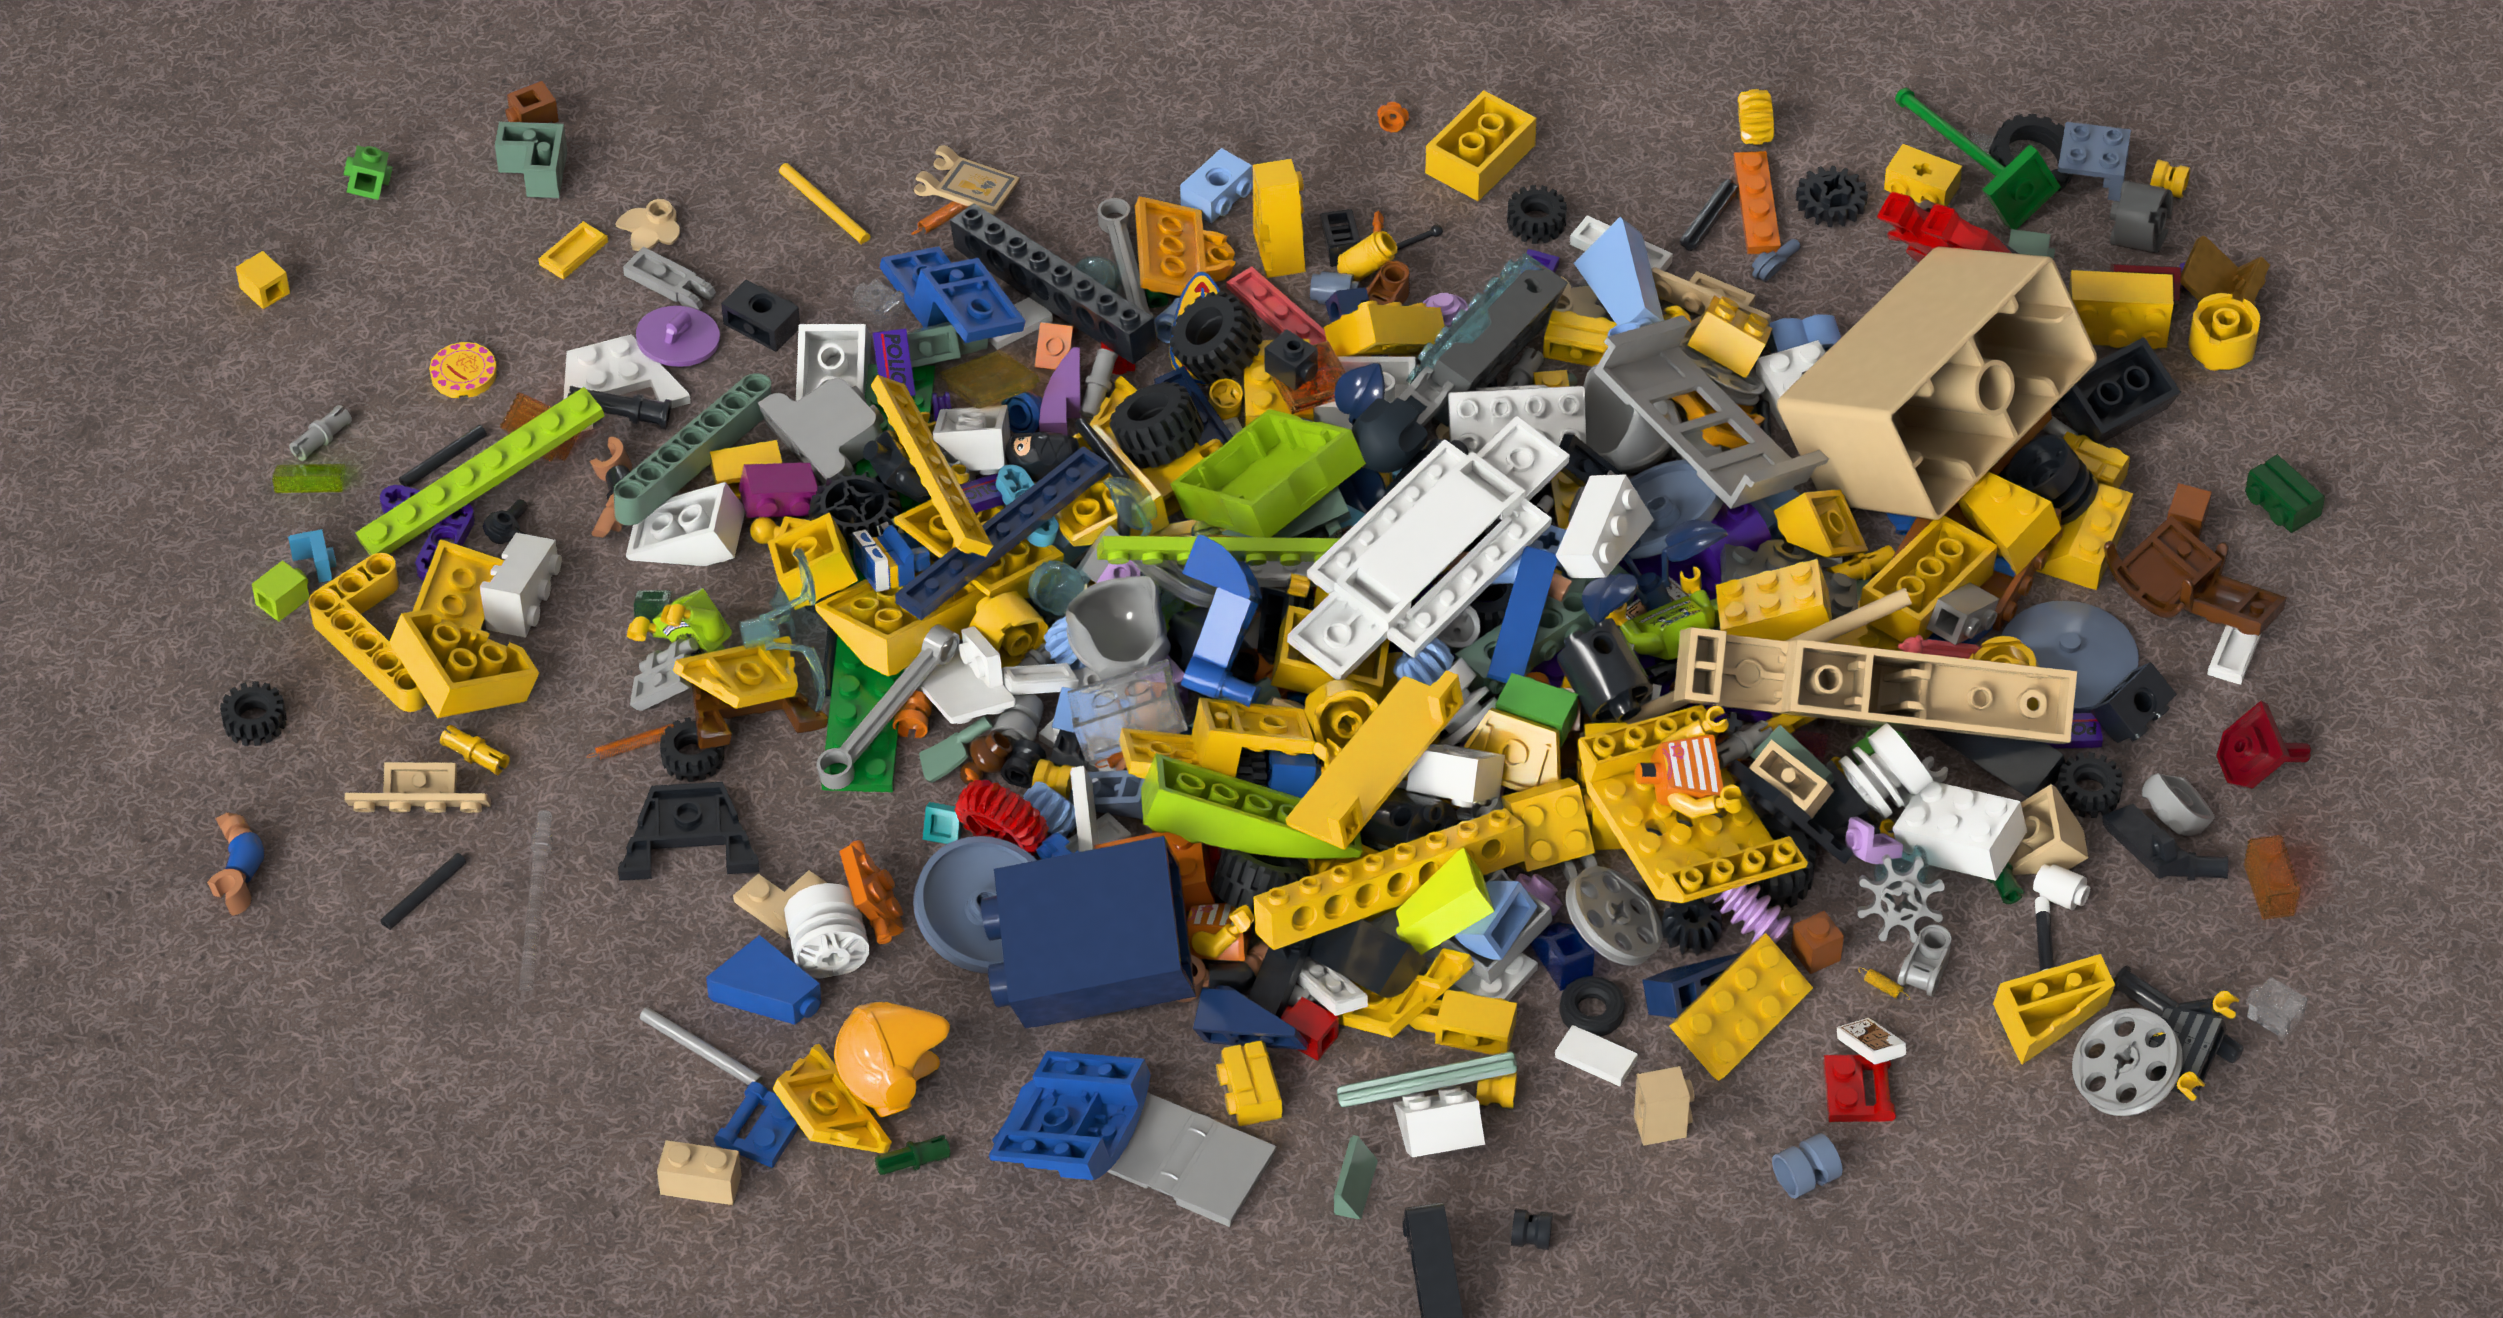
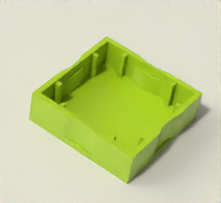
M1268 409L1235 434L1225 445L1202 459L1170 485L1185 518L1252 537L1270 538L1366 463L1351 429L1323 422H1310L1295 415Z

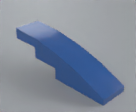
M1530 546L1524 548L1487 678L1507 683L1511 673L1524 677L1558 560L1556 554Z

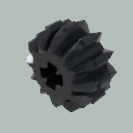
M1703 897L1685 903L1672 902L1670 908H1665L1662 914L1661 932L1663 938H1668L1669 948L1680 945L1682 955L1688 948L1693 949L1696 956L1701 952V947L1711 952L1714 942H1719L1721 938L1723 922L1721 912L1716 911L1715 903H1704Z

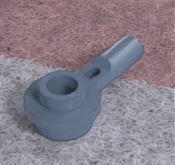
M1791 239L1781 246L1777 252L1761 253L1752 264L1754 268L1752 276L1755 279L1760 278L1764 282L1769 280L1787 262V258L1800 249L1798 240Z

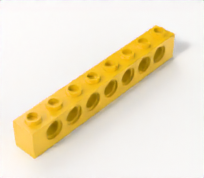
M1506 808L1494 810L1489 814L1469 821H1462L1458 825L1438 832H1431L1424 837L1410 842L1397 844L1393 848L1376 854H1369L1356 861L1337 865L1322 873L1303 877L1299 881L1282 887L1272 888L1268 892L1253 896L1255 933L1272 950H1276L1402 905L1462 848L1467 851L1483 875L1525 861L1524 824Z

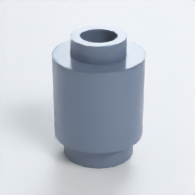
M1322 271L1321 274H1313L1310 286V300L1318 301V304L1325 305V302L1335 291L1360 288V282L1354 281V274Z

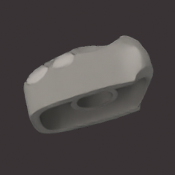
M2157 773L2151 775L2143 785L2142 797L2148 798L2156 816L2179 835L2194 836L2201 834L2215 818L2208 804L2185 777Z

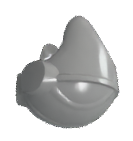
M1594 365L1587 373L1583 385L1585 389L1586 444L1623 474H1634L1651 468L1669 452L1672 446L1631 405L1627 406L1594 373L1597 365ZM1666 399L1652 404L1673 426L1682 423L1678 410L1672 400Z
M1127 576L1125 578L1101 581L1078 594L1066 609L1067 637L1073 653L1086 667L1094 670L1105 683L1123 684L1132 681L1136 676L1144 672H1152L1163 663L1170 652L1171 644L1167 637L1166 622L1161 608L1158 585L1149 576Z

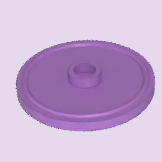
M667 306L651 311L640 320L636 329V341L641 352L649 359L663 365L683 367L695 365L710 358L718 349L720 331L716 322L709 315L698 309L686 306Z

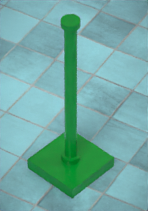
M1905 87L1896 94L1895 102L1900 107L1906 106L1995 176L1982 191L2003 223L2010 230H2017L2061 188L2038 150L2030 144L2009 165L2004 167L1915 98L1912 90Z

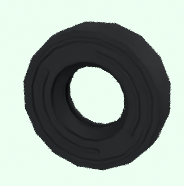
M1588 976L1578 978L1567 985L1561 995L1559 1012L1563 1023L1569 1029L1574 1025L1600 1037L1608 1035L1619 1027L1624 1019L1625 1000L1621 990L1613 982L1602 977ZM1586 998H1597L1603 1001L1606 1005V1010L1599 1016H1587L1579 1010L1578 1005Z

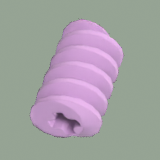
M1744 885L1723 891L1712 902L1713 904L1722 899L1725 901L1720 910L1722 914L1731 910L1735 911L1730 922L1735 924L1743 920L1745 922L1741 930L1743 935L1751 931L1755 932L1751 944L1765 933L1776 944L1788 931L1787 928L1791 917L1786 916L1778 920L1777 917L1781 907L1777 905L1767 909L1771 897L1766 895L1757 899L1756 897L1761 888L1759 885L1750 888Z

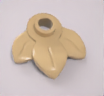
M656 199L649 202L646 209L633 208L624 213L616 222L617 228L632 232L631 246L635 251H639L642 247L650 250L659 241L666 245H672L680 234V227L675 222L677 218L676 210L665 199Z
M1569 282L1554 308L1555 311H1572L1577 315L1591 318L1603 317L1606 313L1604 308L1595 304L1598 297L1590 286L1571 288Z

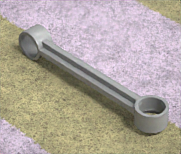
M1106 199L1099 204L1097 209L1098 224L1104 232L1109 233L1126 300L1153 316L1152 312L1150 313L1144 288L1140 287V273L1128 228L1131 225L1130 206L1123 199ZM1110 213H1120L1123 215L1116 219L1105 217Z
M940 624L932 627L923 641L922 651L842 746L840 748L828 749L818 757V774L821 783L829 789H842L853 781L855 776L853 764L936 665L938 663L944 665L952 659L959 645V635ZM834 763L847 765V768L839 774L831 775L824 772L829 765Z

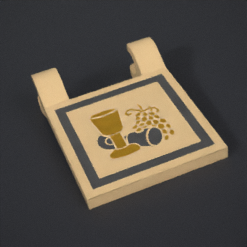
M942 145L937 148L935 154L942 156L945 160L936 158L934 167L938 170L950 169V171L941 183L932 174L926 171L920 172L916 176V180L923 182L925 186L917 184L914 192L919 196L937 195L966 206L975 203L990 214L996 215L1017 186L1020 177L959 157L950 147Z

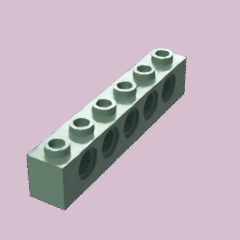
M1618 564L1610 572L1614 576L1619 573L1629 574ZM1571 578L1570 588L1561 602L1547 596L1524 677L1532 668L1543 661H1549L1558 651L1566 647L1564 640L1576 631H1582L1585 634L1595 628L1597 623L1588 615L1582 602L1584 588L1595 578ZM1634 595L1626 602L1627 607L1633 603ZM1502 624L1477 639L1472 645L1465 647L1455 654V661L1462 657L1476 674L1472 683L1467 687L1468 691L1472 693L1484 686L1488 688L1489 691L1480 699L1481 702L1493 694L1502 692L1506 685L1504 682L1487 678Z

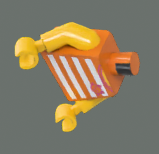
M1713 706L1707 711L1705 721L1698 719L1663 739L1652 755L1650 763H1637L1635 768L1637 784H1654L1657 802L1661 805L1671 806L1672 809L1689 818H1698L1718 813L1724 807L1730 813L1739 812L1742 808L1740 800H1729L1734 797H1740L1742 793L1736 785H1728L1723 788L1714 735H1708V731L1711 729L1718 733L1727 730L1729 726L1727 719L1717 723L1713 722L1717 716L1725 713L1724 709L1721 706Z
M1226 902L1191 906L1187 919L1191 955L1199 959L1245 961L1252 933L1251 923L1255 919L1249 907L1245 904L1235 908Z

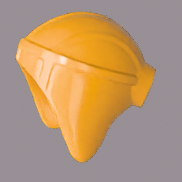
M872 1002L857 1006L845 1020L835 1044V1064L842 1083L857 1100L866 1106L874 1108L879 1117L890 1116L912 1107L911 1100L916 1094V1081L928 1076L939 1068V1057L928 1050L941 1043L947 1037L950 1030L949 1022L940 1015L889 1002Z

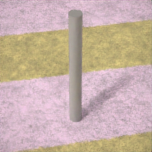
M649 1007L644 1008L641 1012L640 1020L747 1085L751 1082L761 1083L763 1081V1076Z

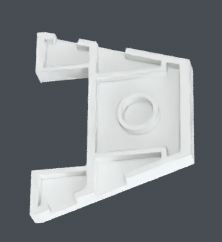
M631 334L567 351L563 400L568 397V393H571L569 389L572 385L615 395L652 387L657 401L672 400L671 408L691 403L689 393L660 363L649 359L641 352L636 339ZM593 424L581 432L593 429Z

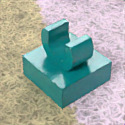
M929 802L925 810L922 840L948 844L961 839L962 823L959 822L954 811L956 806Z

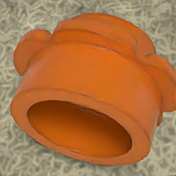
M1388 102L1387 105L1380 106L1377 112L1379 125L1387 132L1400 131L1403 126H1406V121L1409 119L1407 109L1402 108L1400 103Z

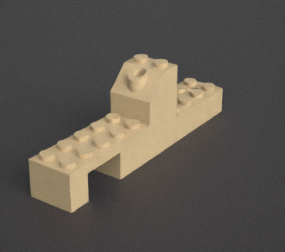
M1694 627L1680 630L1673 702L1840 720V723L1871 729L1882 727L1887 723L1894 730L1900 732L1921 728L2054 744L2070 743L2077 671L1799 639L1789 642L1726 635L1727 631ZM2031 697L2038 700L2039 706L2035 711H2031L2027 707V700Z

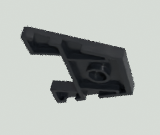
M1735 759L1727 769L1737 780L1734 785L1738 786L1740 791L1747 797H1753L1751 801L1767 814L1769 812L1774 815V818L1786 828L1791 830L1794 825L1797 826L1843 864H1846L1854 854L1845 845L1835 840L1834 836L1825 828L1813 821L1805 811L1786 795Z
M723 781L651 786L638 817V826L634 836L630 837L626 847L627 853L623 862L621 861L618 867L619 881L652 879V849L726 845L727 874L760 872L758 857L756 853L754 854L747 833L739 822L738 814Z

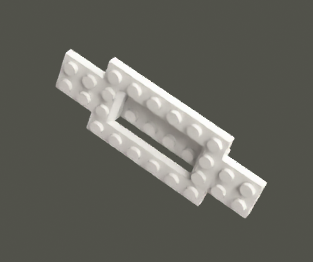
M1517 416L1477 454L1472 451L1466 455L1444 439L1307 570V578L1329 595L1287 635V643L1336 680H1344L1387 638L1411 657L1415 658L1523 553L1526 546H1530L1551 526L1552 518L1529 501L1569 463L1570 455ZM1496 519L1502 520L1411 608V601Z

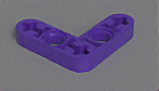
M402 485L386 487L380 494L382 511L387 513L421 490ZM469 503L432 526L433 529L415 562L417 575L422 581L426 577L428 572L426 567L430 566L438 546L436 543L440 539L450 538L454 540V544L463 546L475 522L473 508ZM460 514H464V516H460L458 520L453 519V517L457 518Z

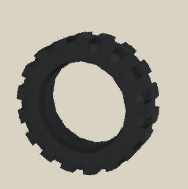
M2022 114L2016 115L2013 120L2007 119L2002 127H1999L1990 146L1989 154L2006 167L2015 159L2011 154L2009 144L2018 140H2032L2050 149L2059 165L2065 127L2060 123L2056 125L2051 122V118L2046 116L2039 118L2037 114H2028L2026 117H2023ZM2058 168L2051 171L2061 186L2058 190L2060 192L2070 182L2073 174L2060 173Z

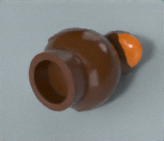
M992 730L987 736H977L974 738L970 745L973 761L967 762L960 769L962 782L968 785L975 779L983 780L984 772L994 774L1001 772L1004 763L1008 759V754L1013 750L1009 739L996 730Z

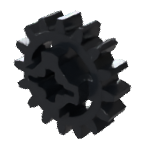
M1833 165L1830 171H1825L1820 166L1818 167L1817 174L1808 171L1806 179L1800 178L1799 187L1796 190L1798 211L1805 210L1804 218L1806 219L1815 217L1816 225H1819L1822 221H1827L1828 227H1832L1834 222H1839L1843 227L1846 225V219L1856 222L1857 214H1864L1868 198V192L1865 191L1866 183L1859 182L1858 174L1849 176L1847 168L1838 172Z

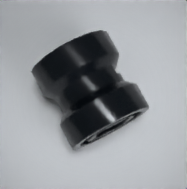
M1020 739L1013 745V750L1010 752L1011 758L1007 759L1004 763L1001 775L1008 784L1028 789L1032 787L1033 775L1040 759L1046 760L1047 757L1045 750L1039 744L1031 740Z
M1515 1208L1511 1246L1523 1247L1526 1244H1532L1537 1249L1549 1250L1553 1213L1541 1211L1538 1215H1530L1526 1209Z

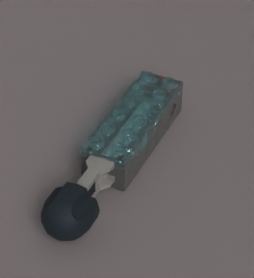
M1525 252L1515 262L1512 259L1509 260L1500 273L1501 277L1494 276L1485 287L1484 294L1478 292L1469 303L1468 310L1461 309L1453 319L1451 327L1449 328L1445 325L1434 341L1435 344L1433 345L1429 342L1418 356V359L1422 362L1420 365H1416L1409 374L1406 381L1410 385L1392 403L1384 399H1376L1356 419L1352 427V433L1366 463L1363 467L1381 473H1390L1405 467L1426 445L1428 434L1424 426L1433 417L1446 427H1449L1448 394L1450 392L1476 391V388L1487 387L1543 329L1568 282Z

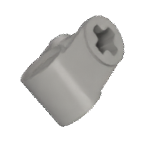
M1933 924L1924 927L1920 931L1910 954L1905 958L1898 977L1899 985L1904 987L1908 984L1925 990L1928 996H1934L1950 956L1951 934L1945 927Z

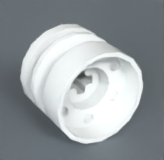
M1462 657L1453 662L1448 671L1459 676L1464 704L1445 726L1444 729L1448 733L1438 742L1452 746L1467 740L1488 710L1491 708L1496 709L1497 699L1493 697L1483 705L1478 703L1489 691L1486 686L1472 693L1468 691L1467 687L1472 683L1476 674Z
M1887 723L1868 737L1869 743L1875 752L1874 754L1869 756L1859 747L1852 750L1861 763L1859 766H1856L1847 756L1838 761L1844 770L1848 782L1865 804L1877 811L1884 819L1892 814L1891 809L1884 800L1885 798L1889 797L1898 808L1904 804L1897 791L1900 786H1903L1911 794L1916 795L1933 781L1918 757Z
M833 883L812 885L797 892L789 899L784 912L788 934L791 938L794 962L812 978L820 979L851 973L865 963L869 955V943L865 926L863 925L862 912L855 907L849 887Z

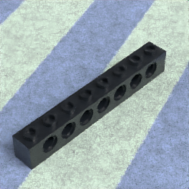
M975 203L950 219L955 249L968 259L979 258L990 273L1099 343L1102 342L1130 363L1135 364L1158 347L1153 316Z

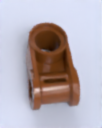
M1400 261L1385 263L1370 286L1366 288L1369 297L1368 301H1377L1378 305L1392 302H1401L1403 305L1410 294V272L1408 266Z

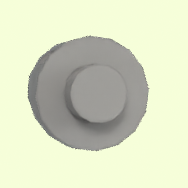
M1469 605L1437 636L1439 640L1446 644L1451 653L1456 654L1479 639L1481 634L1480 619L1476 610Z

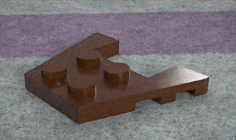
M692 683L698 746L700 749L730 745L732 733L724 719H731L736 716L755 713L762 714L767 711L783 709L797 733L816 731L827 726V715L821 710L816 713L808 706L809 699L801 692L796 693L793 697L736 709Z

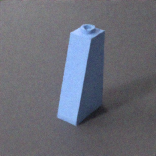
M1619 217L1574 262V265L1617 325L1635 322L1640 327L1664 321L1643 235L1631 224Z

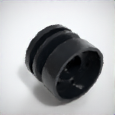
M2053 434L2040 436L2029 441L2017 451L2006 471V480L2051 501L2054 509L2062 510L2061 525L2070 523L2082 515L2094 501L2098 490L2096 477L2079 459L2062 437Z

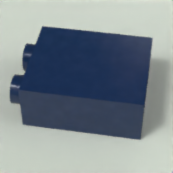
M1165 836L994 869L996 896L981 899V913L989 941L1002 940L1004 962L988 966L989 985L995 1006L997 1008L1011 1006L1024 1028L1040 1027L1196 997L1180 864Z

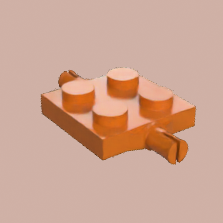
M861 840L853 841L839 852L855 907L869 919L878 944L889 943L892 936L904 932L900 918L903 915V910L892 891L895 888L894 880L886 869L881 870L875 865L872 858L866 853L864 842Z

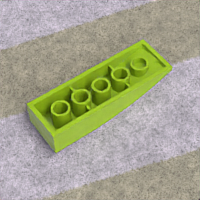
M1158 753L1155 754L1141 787L1143 825H1147L1159 833L1169 832L1182 836L1191 843L1202 842L1245 853L1286 858H1358L1363 852L1360 832L1344 850L1288 826L1285 819L1302 798Z

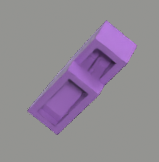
M1073 347L1050 378L1040 409V432L1067 434V418H1081V413H1079L1081 409L1080 347Z

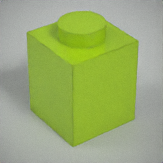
M282 560L252 583L255 604L280 622L309 599L307 586L309 582L306 575L299 568L294 569Z

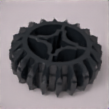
M853 470L851 476L845 477L839 473L837 480L827 478L825 486H818L816 495H812L810 502L809 519L812 521L830 512L845 538L848 548L853 549V532L866 530L873 538L879 536L877 526H879L881 535L883 534L884 529L880 524L888 522L889 526L893 525L895 528L891 519L902 514V505L900 504V497L897 491L885 485L878 475L871 478L868 471L860 476Z

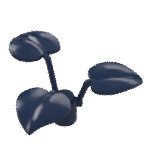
M1373 363L1350 370L1343 374L1336 384L1334 393L1336 405L1342 413L1350 414L1348 420L1352 425L1376 399H1384L1385 385L1380 363ZM1301 418L1303 420L1313 422L1310 419ZM1361 467L1338 485L1345 503L1365 514L1385 497L1386 487L1382 476L1377 471Z
M1700 519L1686 521L1675 527L1665 538L1668 547L1662 550V578L1653 572L1641 575L1628 553L1640 546L1641 541L1639 538L1622 558L1634 576L1619 573L1616 576L1609 574L1606 578H1595L1582 593V602L1586 612L1595 623L1599 624L1611 612L1626 603L1634 594L1640 599L1646 612L1672 602L1666 589L1671 586L1668 573V559L1672 562L1686 560L1728 536L1726 530L1709 521Z

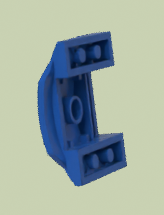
M1046 1051L1032 1076L1033 1080L1021 1087L1008 1118L992 1139L994 1146L989 1153L990 1160L1023 1163L1025 1168L1058 1170L1060 1177L1086 1180L1100 1178L1120 1158L1138 1124L1151 1076L1145 1059Z

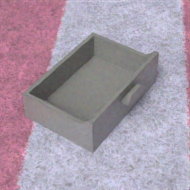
M1500 869L1489 881L1513 880ZM1528 892L1538 907L1502 960L1480 956L1466 948L1454 936L1440 944L1441 949L1446 948L1470 954L1474 962L1470 970L1488 984H1491L1553 921L1551 908Z

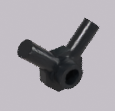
M518 499L507 511L492 512L484 520L482 526L485 535L493 543L504 544L505 542H510L515 533L526 534L519 530L520 527L517 520L528 509L527 503L522 499Z

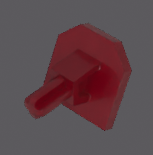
M2260 701L2223 732L2216 757L2227 783L2253 789L2284 762H2308L2311 758V747L2307 743H2284L2268 704Z

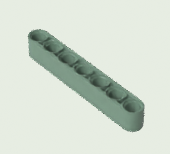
M760 373L749 374L742 378L614 486L615 519L624 525L639 524L711 464L710 451L730 448L761 422L764 417L758 402L772 394L770 378Z

